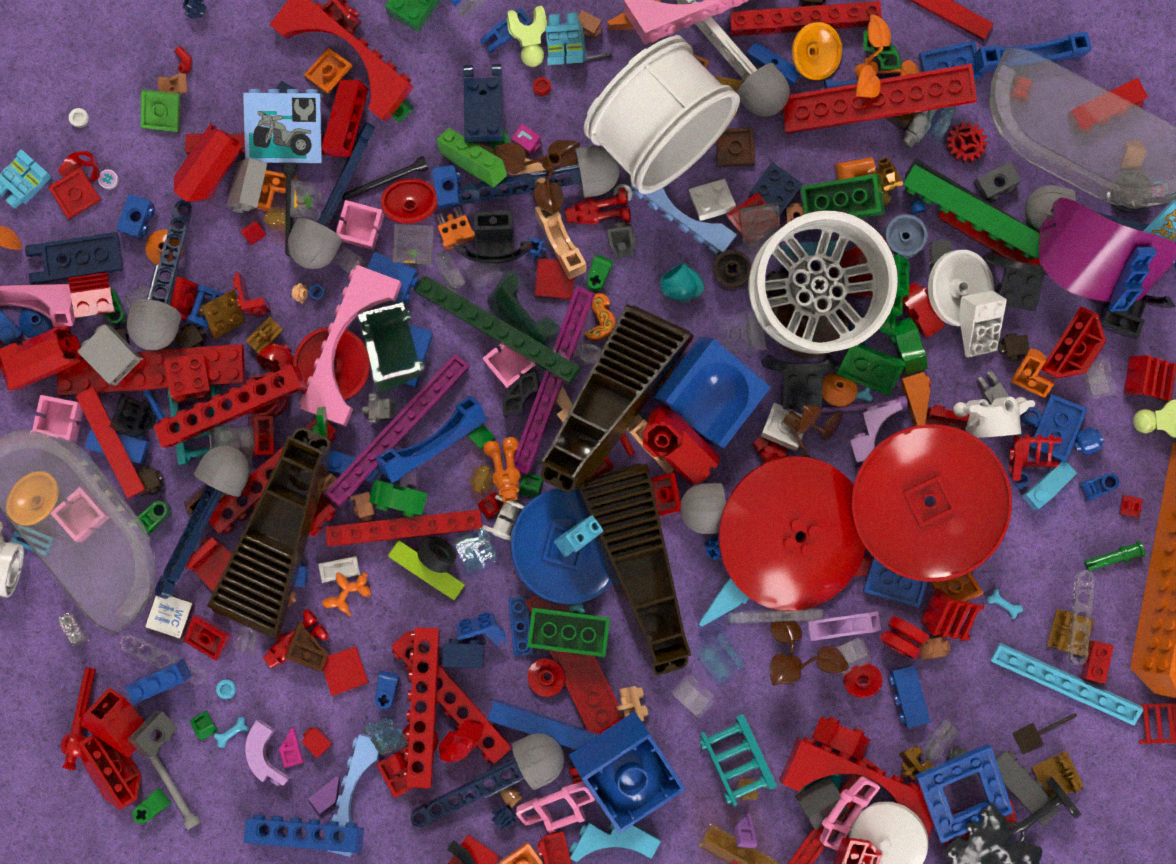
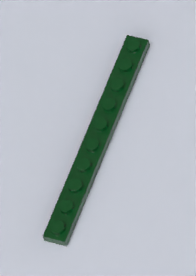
M426 275L421 278L414 288L415 293L568 384L572 383L581 369L577 364Z

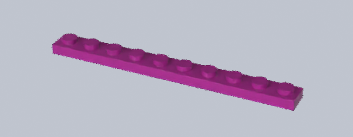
M577 286L553 351L570 361L574 355L596 294ZM548 371L544 373L514 456L515 468L525 474L531 473L564 382Z
M454 354L325 491V495L340 507L378 466L376 457L391 447L394 449L469 369V365L458 355Z

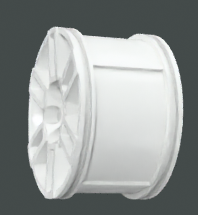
M675 35L657 42L648 49L642 50L614 77L590 106L584 123V133L595 145L603 146L629 173L631 183L640 193L649 194L674 181L711 148L734 118L740 104V96L729 85H722L693 56L692 47L680 35Z
M837 211L808 213L797 217L783 226L758 251L752 263L748 280L750 305L763 330L784 347L808 354L839 351L858 345L868 339L887 319L897 292V269L893 255L885 240L868 223L853 215ZM810 229L822 230L814 256H809L795 239V233ZM836 232L839 234V238L832 256L828 257L826 256L829 241L832 233ZM849 240L854 242L864 253L868 260L866 264L842 268L839 265ZM782 241H785L799 260L796 263L779 247ZM771 254L789 271L787 278L765 281L766 267ZM812 261L819 263L820 268L818 271L811 269L810 264ZM830 268L837 270L838 275L836 278L830 277ZM866 273H872L873 280L848 282V278ZM797 274L804 276L805 281L803 284L797 283L795 279ZM815 281L822 283V285L820 286L821 290L820 288L815 289ZM834 287H838L841 290L839 297L833 296L832 289ZM786 289L787 293L785 295L767 298L766 291ZM873 291L871 305L864 318L860 317L845 300L848 293ZM800 293L807 294L808 301L806 303L800 302ZM819 299L826 302L824 310L819 309L817 306ZM792 304L795 311L787 328L781 324L771 308ZM838 309H841L855 325L852 331L847 329L836 314ZM803 315H807L809 319L803 337L800 338L795 334ZM825 315L839 333L840 338L823 343L812 342L819 317Z

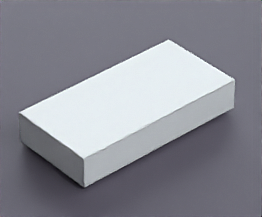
M357 556L318 564L322 583L336 580L337 572L342 573L346 578L360 575Z

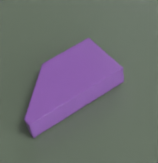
M336 776L308 798L319 814L336 802L339 776Z
M748 813L734 828L737 847L756 848L758 845L751 813Z

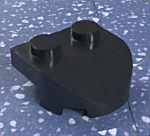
M123 393L119 398L109 427L126 436L139 437L153 428L156 423V414H153L151 404L145 399L140 403Z

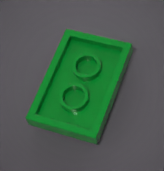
M858 344L848 348L836 374L889 396L905 367V362Z

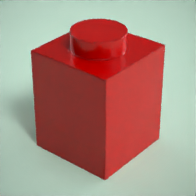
M318 726L314 729L310 727L303 734L305 738L301 740L316 758L320 757L333 744Z

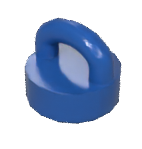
M1029 407L1022 414L1020 420L1030 427L1037 428L1042 414L1036 408ZM1033 412L1037 415V417L1030 415L1028 413Z

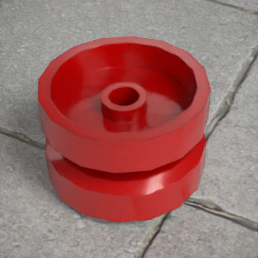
M892 615L887 625L896 634L883 630L879 640L897 653L917 660L921 650L912 642L925 645L929 635L916 626Z

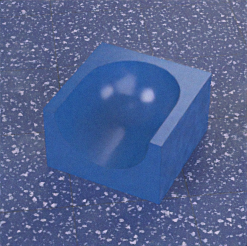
M699 337L654 394L653 398L660 404L675 411L707 443L724 449L771 387L715 339Z
M635 711L569 754L581 779L619 834L686 790Z

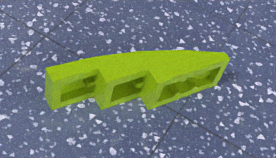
M398 540L387 556L452 600H455L465 584L447 572L438 573L428 569L419 560L418 552Z

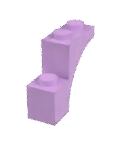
M896 400L886 402L884 407L878 408L875 405L866 408L867 412H863L869 435L866 436L865 433L854 435L855 439L851 440L857 463L863 462L876 447L878 432L886 420L894 414L903 411L901 402L897 403Z
M878 611L808 621V632L811 641L881 631Z

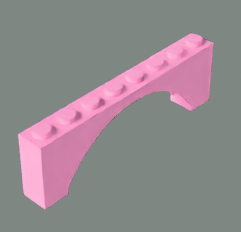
M624 0V14L646 45L664 36L672 35L683 28H688L697 22L705 21L716 14H721L730 8L738 7L749 0H705L683 5L661 3L654 0Z
M359 265L351 270L349 280L351 281L342 293V298L344 299L342 304L338 305L335 310L336 319L334 323L331 322L328 328L329 336L327 341L324 340L322 343L320 359L317 358L314 363L313 369H315L313 377H309L306 387H308L307 392L301 396L299 402L301 410L316 415L318 407H326L327 420L345 427L353 408L347 406L335 378L334 359L338 342L347 326L362 312L387 301L395 302L402 286L399 280Z
M69 284L0 286V306H18L38 311L52 321L53 327L73 326L75 317Z

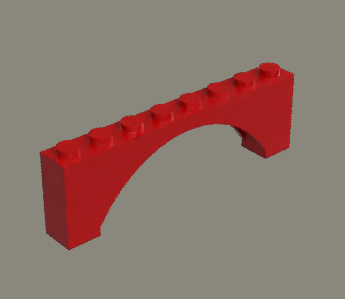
M288 0L269 25L287 39L301 33L324 32L337 35L348 41L361 56L368 72L371 99L370 105L367 108L381 120L387 122L415 87L410 83L412 79L405 73L400 75L396 71L397 67L392 62L388 61L386 63L382 60L383 55L376 49L373 51L369 49L367 41L362 37L357 39L354 36L356 32L347 25L344 28L340 24L341 20L333 13L330 16L326 12L327 8L320 2L316 4L312 0Z
M805 736L804 739L797 737L779 778L783 785L801 792L802 787L829 775L855 774L870 778L882 785L890 793L895 803L901 804L913 811L921 819L929 837L933 823L918 784L911 782L909 785L904 783V779L893 774L892 777L886 775V771L881 768H869L868 763L859 759L855 762L846 753L840 752L837 754L832 752L833 748L822 744L821 747L816 745L813 739Z

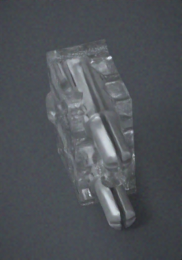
M75 610L57 619L72 646L81 647L92 640L86 630L85 623L80 620Z

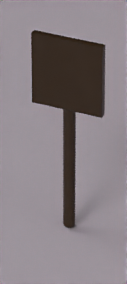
M1074 713L1039 731L1031 723L1012 734L1021 752L1025 754L1044 744L1040 734L1075 718L1077 714Z

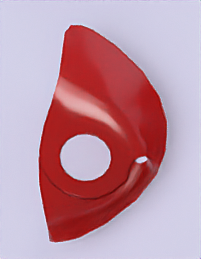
M88 151L75 152L68 155L58 169L60 175L67 176L81 166H92L93 170L90 181H96L100 177L98 161ZM79 155L88 156L91 160H82L79 158Z

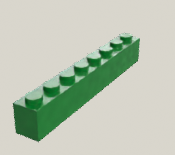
M913 165L903 183L906 192L915 195V193L922 196L921 200L930 205L932 202L938 204L939 207L937 209L946 214L949 211L956 214L954 218L962 223H965L967 220L972 223L971 227L979 232L985 230L989 233L988 237L997 242L999 239L1005 241L1004 246L1013 251L1016 248L1023 251L1021 255L1029 260H1032L1033 257L1035 259L1039 258L1040 233L926 170Z

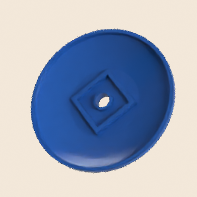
M553 489L533 498L519 513L514 523L510 540L512 561L522 582L533 593L544 600L564 605L589 601L601 594L612 583L595 538L579 551H573L567 557H564L554 543L558 537L569 531L571 527L582 519L587 518L576 489L568 493L560 489Z

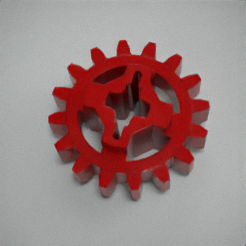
M971 121L967 125L961 122L959 127L954 125L953 131L950 130L948 132L950 137H947L945 142L950 144L946 146V149H951L950 156L956 155L955 161L962 158V163H965L967 159L972 163L974 158L978 160L981 157L980 154H984L986 151L984 147L988 143L984 142V140L987 138V135L981 134L984 129L978 130V124H975L973 127L971 126ZM966 139L969 140L968 145L965 144Z

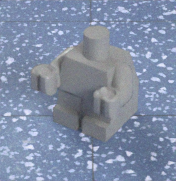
M369 394V406L363 407L362 412L363 414H369L368 419L370 420L368 422L370 424H378L380 419L393 420L396 417L395 400L380 399L377 394Z

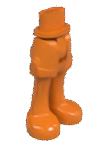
M514 437L505 438L502 442L506 458V470L503 468L499 443L489 441L483 446L484 453L492 458L494 462L495 473L492 479L499 490V495L502 496L503 502L518 499L520 472L515 468L514 454L517 451L519 442Z

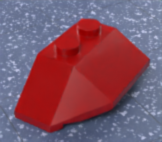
M1080 306L1046 359L1041 371L1056 378L1087 373L1106 343L1098 313Z
M94 734L77 744L83 766L104 799L118 810L137 800L141 773L131 757L127 758Z
M850 837L842 838L833 864H880L883 854L869 840Z

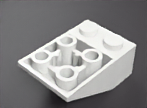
M992 290L961 297L959 319L965 356L967 358L998 350L1007 299Z

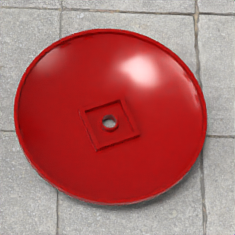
M917 425L890 435L880 442L866 457L857 473L853 486V519L863 544L871 555L887 569L914 580L945 581L960 577L978 568L999 547L1011 519V487L1000 460L977 437L947 425ZM927 496L935 498L933 506L925 505L924 500Z
M781 457L758 466L748 473L733 489L720 518L718 533L719 550L729 577L747 597L763 606L776 610H805L833 598L854 577L863 560L866 547L859 537L853 519L852 492L854 485L841 471L826 462L811 457ZM802 531L804 537L801 541L797 542L795 536L798 532Z

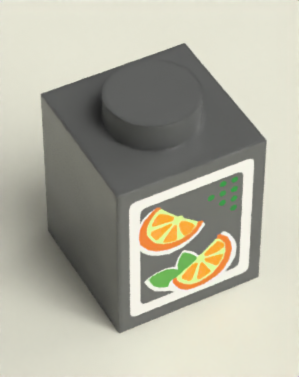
M951 240L931 241L928 244L930 267H933L941 256L951 251Z

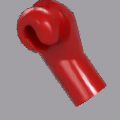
M179 46L174 51L181 59L180 66H177V69L180 73L187 74L191 70L192 57L182 46Z

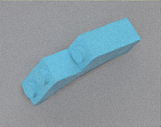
M589 821L588 825L583 824L579 831L581 837L578 843L573 842L569 850L572 853L570 859L578 862L587 854L608 847L632 849L652 859L661 840L635 824L619 834L612 822L608 828L611 830L609 833Z

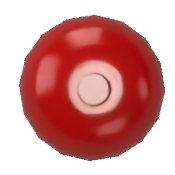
M269 344L263 347L255 358L263 370L267 367L274 373L280 371V367L283 365H293L294 361L291 349L284 344L282 346L279 344Z

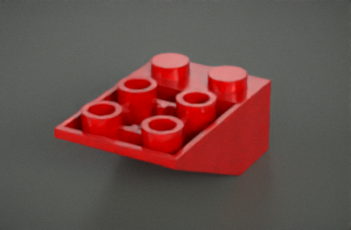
M109 687L85 712L81 726L127 758H130L137 749L127 739L145 721L125 697Z

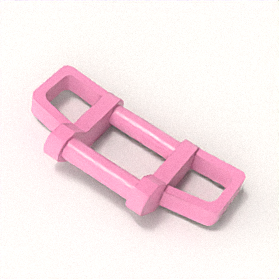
M861 777L849 790L845 789L840 794L841 798L829 816L825 817L821 823L825 827L820 837L823 845L834 850L839 849L842 838L847 837L851 831L850 827L862 809L867 807L880 789L876 782ZM864 785H870V789L864 796L857 794ZM847 802L857 803L844 823L836 820ZM832 829L840 831L834 842L828 841Z
M579 782L565 786L558 792L542 798L536 797L517 806L516 815L525 826L543 820L547 831L551 834L556 832L558 828L577 821L579 823L585 821L586 817L582 805L594 801L595 798L586 784ZM584 790L588 794L577 798L574 793ZM565 798L575 814L553 821L550 811L545 805ZM534 808L538 813L527 817L523 812Z

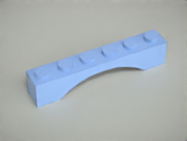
M632 184L631 189L634 196L638 199L644 198L648 201V206L653 210L659 209L663 212V217L668 221L672 222L674 220L679 224L678 228L683 232L687 233L689 231L694 235L693 239L695 241L708 245V250L713 254L718 255L726 251L736 238L737 234L722 223L700 222L683 214L672 204L663 188L649 194H642Z
M364 734L354 738L352 749H355L353 757L350 756L347 763V768H350L348 776L345 775L341 787H344L342 795L339 794L336 806L339 807L338 813L334 814L332 821H339V825L345 826L346 822L353 823L351 817L353 791L362 773L379 758L383 739ZM341 831L338 835L340 841L344 839V834ZM330 851L348 857L352 855L350 852Z

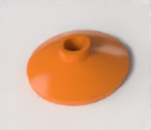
M167 229L154 232L146 242V255L155 265H159L162 254L160 245L165 243ZM171 239L169 244L171 246H178L180 242L177 239ZM171 251L167 262L173 260V252Z
M837 372L830 373L822 381V398L828 404L836 407H844L851 404L856 399L858 392L856 383L837 375Z

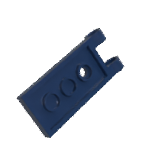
M492 64V78H474L473 65H463L464 141H503L501 64Z
M117 232L25 246L26 257L42 255L44 271L28 274L31 285L68 279L70 277L123 270L119 235ZM66 257L67 261L66 263H61L60 259Z

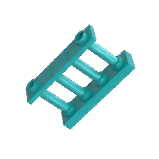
M217 385L210 386V395L207 397H213L218 394L222 395L221 387ZM168 389L171 416L174 417L177 416L176 413L182 410V403L172 402ZM213 408L209 412L210 416H214L215 411ZM179 423L175 426L176 432L180 430ZM223 425L194 437L198 438L217 434L218 445L229 446L228 442L225 443ZM187 441L177 444L178 465H190L189 460H192L193 457L204 456L208 451L217 446L190 450V448H187Z
M744 714L736 717L737 722L734 723L735 725L709 737H706L705 732H702V738L699 739L703 750H708L727 791L724 793L727 803H732L733 807L738 805L735 799L754 790L768 787L770 791L777 787ZM737 732L739 734L743 733L745 740H743L742 744L718 755L714 754L711 744ZM745 750L747 752L751 750L754 758L750 762L723 774L719 762ZM754 768L760 770L762 776L759 777V780L733 792L731 791L728 780Z

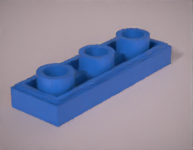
M756 41L745 55L761 67L774 63L791 86L794 85L801 75L794 65Z
M528 597L508 598L514 657L533 655V648L527 647L530 617L529 608L525 600ZM518 623L524 624L523 630H518Z

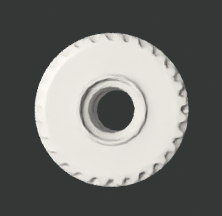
M495 496V499L503 502L502 496ZM516 501L503 502L493 528L485 525L482 528L495 536L510 541L511 536L509 534L519 511L525 506Z

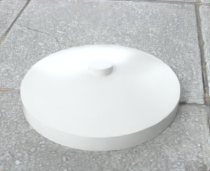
M969 250L950 251L941 256L934 264L928 281V295L933 310L942 321L957 327H961L959 309L962 296L994 291L993 277L987 263L978 254Z
M894 802L870 804L862 809L850 827L851 831L848 838L869 840L882 852L883 856L880 864H923L929 844L926 828L913 811L901 804Z

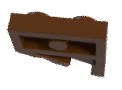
M297 623L284 658L317 672H322L328 656L327 651L318 644L313 635L311 636L302 623Z

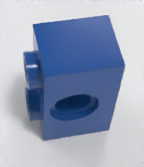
M455 165L432 168L439 209L462 206L457 195L458 182H461L460 170L456 171ZM448 183L454 185L450 191L444 190V186Z
M128 194L116 230L121 234L142 240L149 230L147 225L149 218L154 216V204L149 200ZM137 214H141L140 220L134 222V216Z

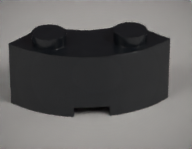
M536 371L521 376L509 388L503 401L504 417L523 415V407L526 400L538 393Z

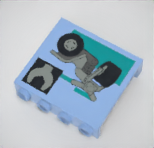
M249 89V93H243L245 159L251 158L264 163H323L324 155H322L321 97H323V93H318L317 89H306V93H299L298 89H287V93H279V89H268V93H260V89Z

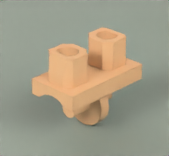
M636 686L619 689L622 705L617 706V711L623 710L625 717L635 711L641 721H644V717L648 715V710L645 705H640L639 699L644 696L643 689L636 688Z

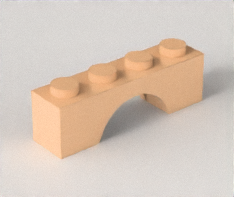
M539 206L535 207V217L568 279L570 280L585 273L586 262L579 249L571 242L564 228L560 213L550 214Z

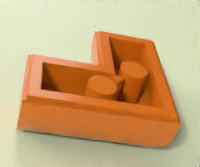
M872 157L834 164L837 180L876 173Z
M265 171L256 209L271 211L275 192L286 194V176L283 173ZM294 176V192H293V196L295 195V190H297V185H298V178H297V176Z
M1029 349L1010 382L1046 398L1055 381L1039 373L1046 362V356L1039 350Z

